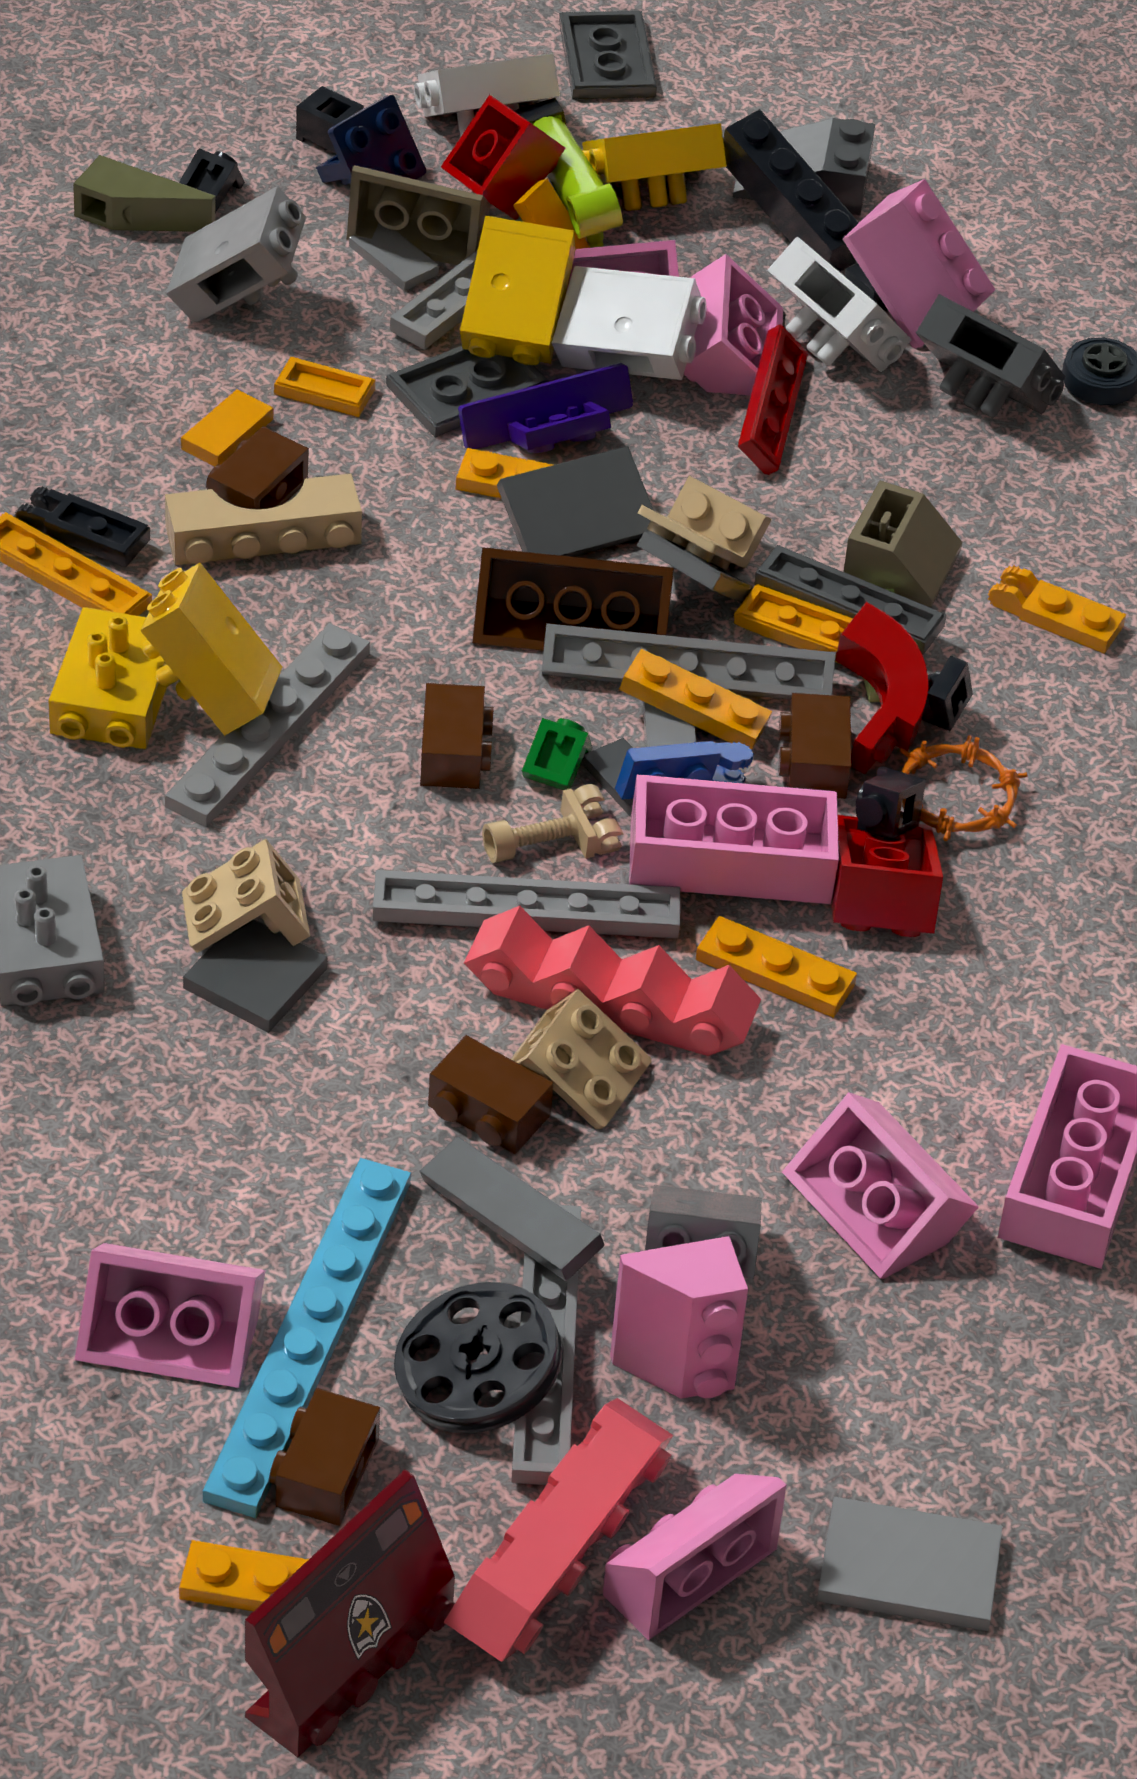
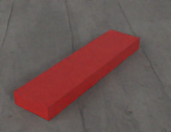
M781 324L768 330L738 442V448L765 475H770L779 470L808 357V352Z

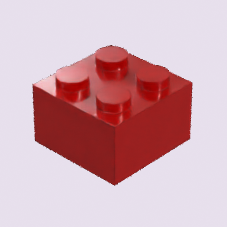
M489 94L441 165V168L474 193L483 195L490 204L514 220H517L520 216L513 205L538 181L544 180L555 169L566 147Z

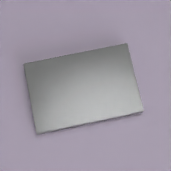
M833 1496L817 1601L988 1631L991 1621L1003 1526Z

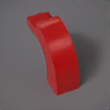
M867 601L841 633L835 657L836 662L868 681L875 689L881 703V707L854 740L852 748L851 767L864 774L868 772L876 761L883 764L892 753L895 745L899 748H904L906 751L910 749L917 736L928 695V673L918 645L901 624Z

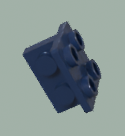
M394 95L384 96L328 130V135L337 155L316 167L323 183L340 180L342 185H351L354 165L415 180L427 172Z

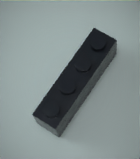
M759 109L725 128L723 143L726 168L788 240L792 242L796 237H799L839 272L855 264L857 261L842 239L859 222L766 115Z

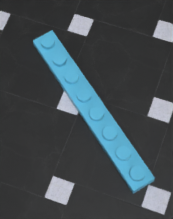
M360 1158L204 1486V1503L257 1518L272 1486V1483L269 1482V1475L274 1458L279 1450L287 1452L292 1439H290L289 1434L294 1415L300 1406L307 1408L410 1187L411 1172Z

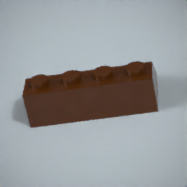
M482 547L472 643L544 651L547 624L667 636L674 568Z

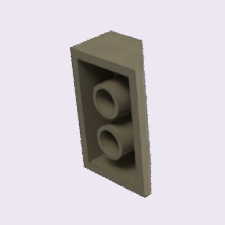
M354 165L351 175L346 240L349 241V237L353 235L372 239L380 223L387 229L396 230L433 261L458 265L478 250L485 216H489L490 203L483 195Z

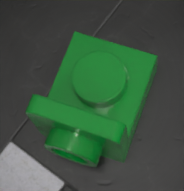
M542 718L521 770L523 777L557 789H571L584 754L591 752L593 748L589 733L585 732L583 726L569 719L559 718L557 722Z

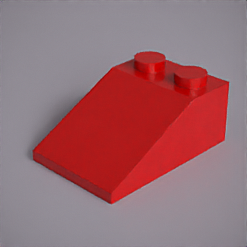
M837 815L839 861L831 899L833 923H841V926L848 930L860 932L868 931L871 927L886 928L904 937H917L921 933L934 934L943 873L932 827L919 824L913 830L891 840L858 830L857 817Z

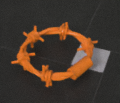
M968 735L965 743L960 745L937 744L926 747L927 742L923 740L921 747H917L910 753L904 748L900 749V752L908 758L902 770L906 774L910 772L915 774L916 769H921L926 764L936 769L938 765L931 759L949 753L961 754V763L964 764L967 760L969 761V767H973L977 759L998 770L1000 774V783L992 784L991 787L992 789L1002 788L1006 791L1007 802L1002 807L994 805V809L990 812L980 807L978 811L985 816L984 818L968 823H958L954 821L953 816L949 817L946 815V808H941L940 814L937 816L923 809L922 804L920 820L926 825L936 828L937 833L943 834L944 841H948L951 838L952 832H981L991 828L1000 829L1006 823L1013 828L1017 826L1016 823L1009 819V815L1017 798L1018 787L1020 786L1019 778L1028 777L1027 772L1017 774L1015 769H1007L995 755L979 748V737H975L974 742H971L972 736ZM906 799L902 800L903 810L905 807Z

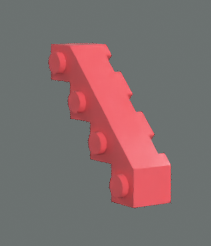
M521 906L484 920L464 961V964L494 995L548 1010L579 989L623 1032L706 1056L743 1044L761 1002V998L730 965L691 979L660 945L621 959L590 925L552 939Z
M618 1398L605 1404L592 1420L591 1429L583 1442L578 1446L574 1444L550 1474L548 1483L535 1502L529 1501L505 1532L504 1540L491 1559L486 1557L477 1568L444 1620L445 1624L501 1662L517 1650L525 1654L530 1649L544 1624L536 1619L546 1603L558 1596L560 1592L567 1596L572 1593L587 1570V1566L580 1561L589 1546L600 1540L604 1535L610 1539L615 1536L630 1512L623 1504L631 1491L644 1483L646 1479L654 1483L671 1459L672 1454L667 1452L665 1448L673 1435Z

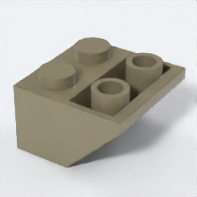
M879 480L848 537L844 572L881 588L894 589V593L932 607L962 549L963 542L923 493Z

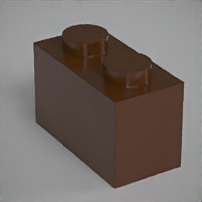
M262 426L248 440H243L227 460L221 465H216L211 470L206 481L207 490L212 489L224 501L241 508L269 509L283 505L303 486L304 480L308 478L309 448Z
M426 683L420 786L480 789V771H490L492 742L482 741V736H492L494 707L484 706L485 686Z
M792 693L790 711L780 712L779 741L788 742V747H780L778 776L787 777V787L835 791L837 792V798L846 799L851 770L850 696Z
M465 1035L430 1073L428 1106L445 1121H456L476 1132L485 1143L491 1146H501L516 1154L551 1116L554 1083Z
M316 1388L308 1407L300 1406L294 1415L289 1434L292 1441L287 1452L279 1450L272 1463L269 1482L276 1485V1507L340 1526L378 1443L380 1407Z

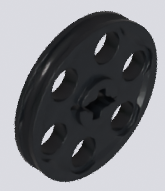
M475 1283L453 1289L435 1298L411 1319L397 1344L394 1371L407 1404L422 1421L448 1432L480 1433L494 1430L516 1421L541 1402L552 1388L559 1374L563 1354L562 1341L547 1306L533 1293L507 1283ZM471 1307L479 1310L478 1315L466 1324H455L452 1322L455 1314L464 1308ZM519 1311L531 1313L529 1320L520 1327L507 1328L503 1326L505 1320L513 1313ZM431 1344L440 1346L439 1352L432 1359L422 1362L413 1360L416 1351L421 1347ZM484 1349H486L487 1354L480 1355V1353L484 1352ZM538 1352L544 1355L542 1362L535 1368L529 1370L517 1368L519 1360L529 1353ZM475 1359H477L476 1362H473V1364H472V1366H471L469 1360H475ZM449 1386L453 1388L451 1395L443 1402L428 1403L425 1401L429 1392L436 1387ZM501 1390L505 1392L503 1400L493 1407L484 1408L477 1405L479 1399L489 1391Z

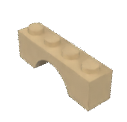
M350 473L306 478L300 492L292 500L269 509H246L234 506L221 499L212 489L165 494V527L175 565L203 564L209 561L235 558L249 559L261 555L292 554L304 550L330 547L343 548L348 545L361 544L362 509L352 474Z

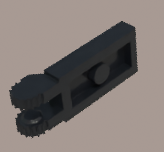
M43 486L35 489L30 495L31 504H22L15 511L14 517L54 539L123 567H127L151 540L150 527L147 524L70 493L65 495Z

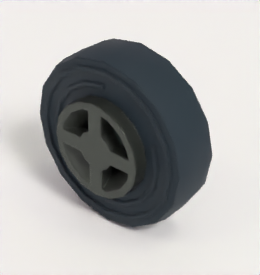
M1099 337L1087 338L1076 342L1068 349L1062 368V373L1065 375L1063 381L1065 387L1074 396L1085 402L1097 405H1118L1129 401L1137 394V352L1131 346L1119 340Z

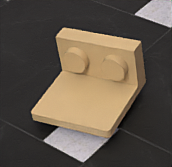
M688 476L667 517L644 505H641L638 514L651 520L647 527L648 530L684 546L687 551L727 570L731 562L744 569L748 566L772 520L691 476Z
M267 839L253 847L241 849L230 861L219 868L194 878L188 887L182 891L189 944L196 953L204 950L260 915L273 933L276 934L281 931L292 946L310 937L300 879Z
M579 989L572 992L543 1014L511 1058V1060L553 1082V1090L595 1129H602L607 1126L651 1063V1057Z

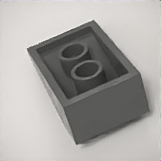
M830 118L780 131L852 215L861 216L871 162L875 124L861 122L856 119ZM736 179L733 197L754 200Z

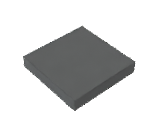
M645 531L637 544L638 547L711 590L740 603L745 600L754 588L713 563L687 551L684 546L651 531Z
M253 919L215 942L183 976V989L269 1033L327 970V956L301 943L292 946L282 933L277 932L275 934L266 925Z

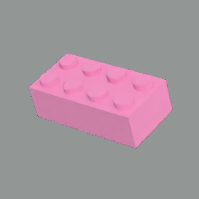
M637 774L630 825V885L680 887V892L831 904L839 861L837 792Z
M1064 1044L1060 1045L1005 1197L997 1238L1102 1269L1137 1165L1136 1065Z

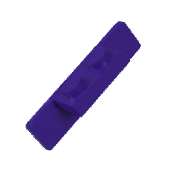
M618 363L459 406L458 412L464 447L477 450L512 441L530 453H542L554 449V443L568 439L573 442L591 440L596 437V432L611 428L609 414L629 409L633 406L628 366Z

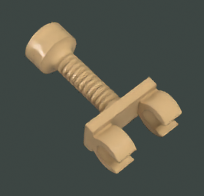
M593 784L583 785L574 792L572 788L563 790L560 810L562 818L525 825L520 828H511L506 820L484 824L482 829L484 848L492 863L513 859L518 847L570 835L574 836L585 859L594 857L595 853L602 855L618 851L622 845L617 836L624 834L617 821L610 818L600 820L591 826L588 819L598 817L604 812L599 802L605 800L600 789Z

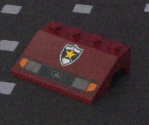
M406 1469L245 1619V1661L268 1689L245 1712V1718L297 1758L312 1744L316 1746L324 1744L337 1728L339 1717L352 1705L357 1708L364 1705L375 1692L378 1679L391 1667L396 1670L403 1667L412 1657L417 1647V1641L430 1629L433 1632L442 1629L446 1625L444 1620L455 1604L453 1602L455 1574L416 1479Z

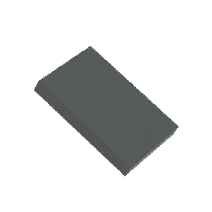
M642 11L559 13V26L572 99L656 97L657 86Z
M462 346L386 375V386L434 437L461 427L458 408L463 404L550 382L534 365H525L515 361L513 357L496 354L490 358L479 357L470 353L469 350L462 349Z
M629 446L502 478L497 484L522 552L575 557L639 540L645 531H650L647 527L651 520L638 514L641 505L652 510L653 507Z

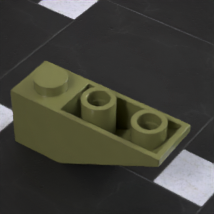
M99 155L73 183L74 216L111 230L196 232L215 221V195Z

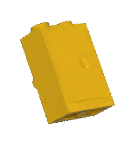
M721 123L582 142L583 153L603 183L621 181L626 211L639 210L642 207L638 181L640 178L648 179L650 203L655 208L667 206L668 204L665 175H667L670 203L672 205L684 204L687 202L685 172L726 167Z
M485 216L460 327L462 349L469 350L470 353L484 358L493 357L495 354L513 357L515 361L525 365H537L539 362L551 364L554 352L552 340L565 300L576 250L574 230Z
M201 563L196 564L185 572L182 568L173 570L159 582L158 587L160 591L147 607L149 613L140 630L147 639L143 643V652L150 659L161 656L167 663L156 671V679L159 684L168 687L180 680L175 688L177 695L183 700L194 697L223 735L226 736L264 713L283 666Z
M86 607L82 608L48 700L50 734L61 735L72 740L86 739L110 743L120 748H147L167 687L159 684L156 679V671L167 663L161 656L150 659L143 652V643L147 639L140 630L147 617Z

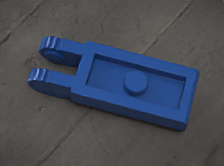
M714 741L630 748L627 750L615 790L622 800L633 799L637 774L744 784L745 773H742L739 768H748L752 763L754 753L749 748L750 746L740 742L714 743Z

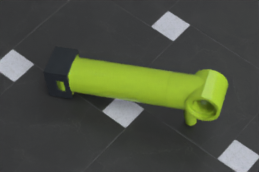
M556 98L516 109L515 112L566 147L559 158L557 166L547 177L566 206L577 237L579 239L587 237L590 248L604 247L603 231L623 225L620 205L610 183L604 185L567 128L564 111Z

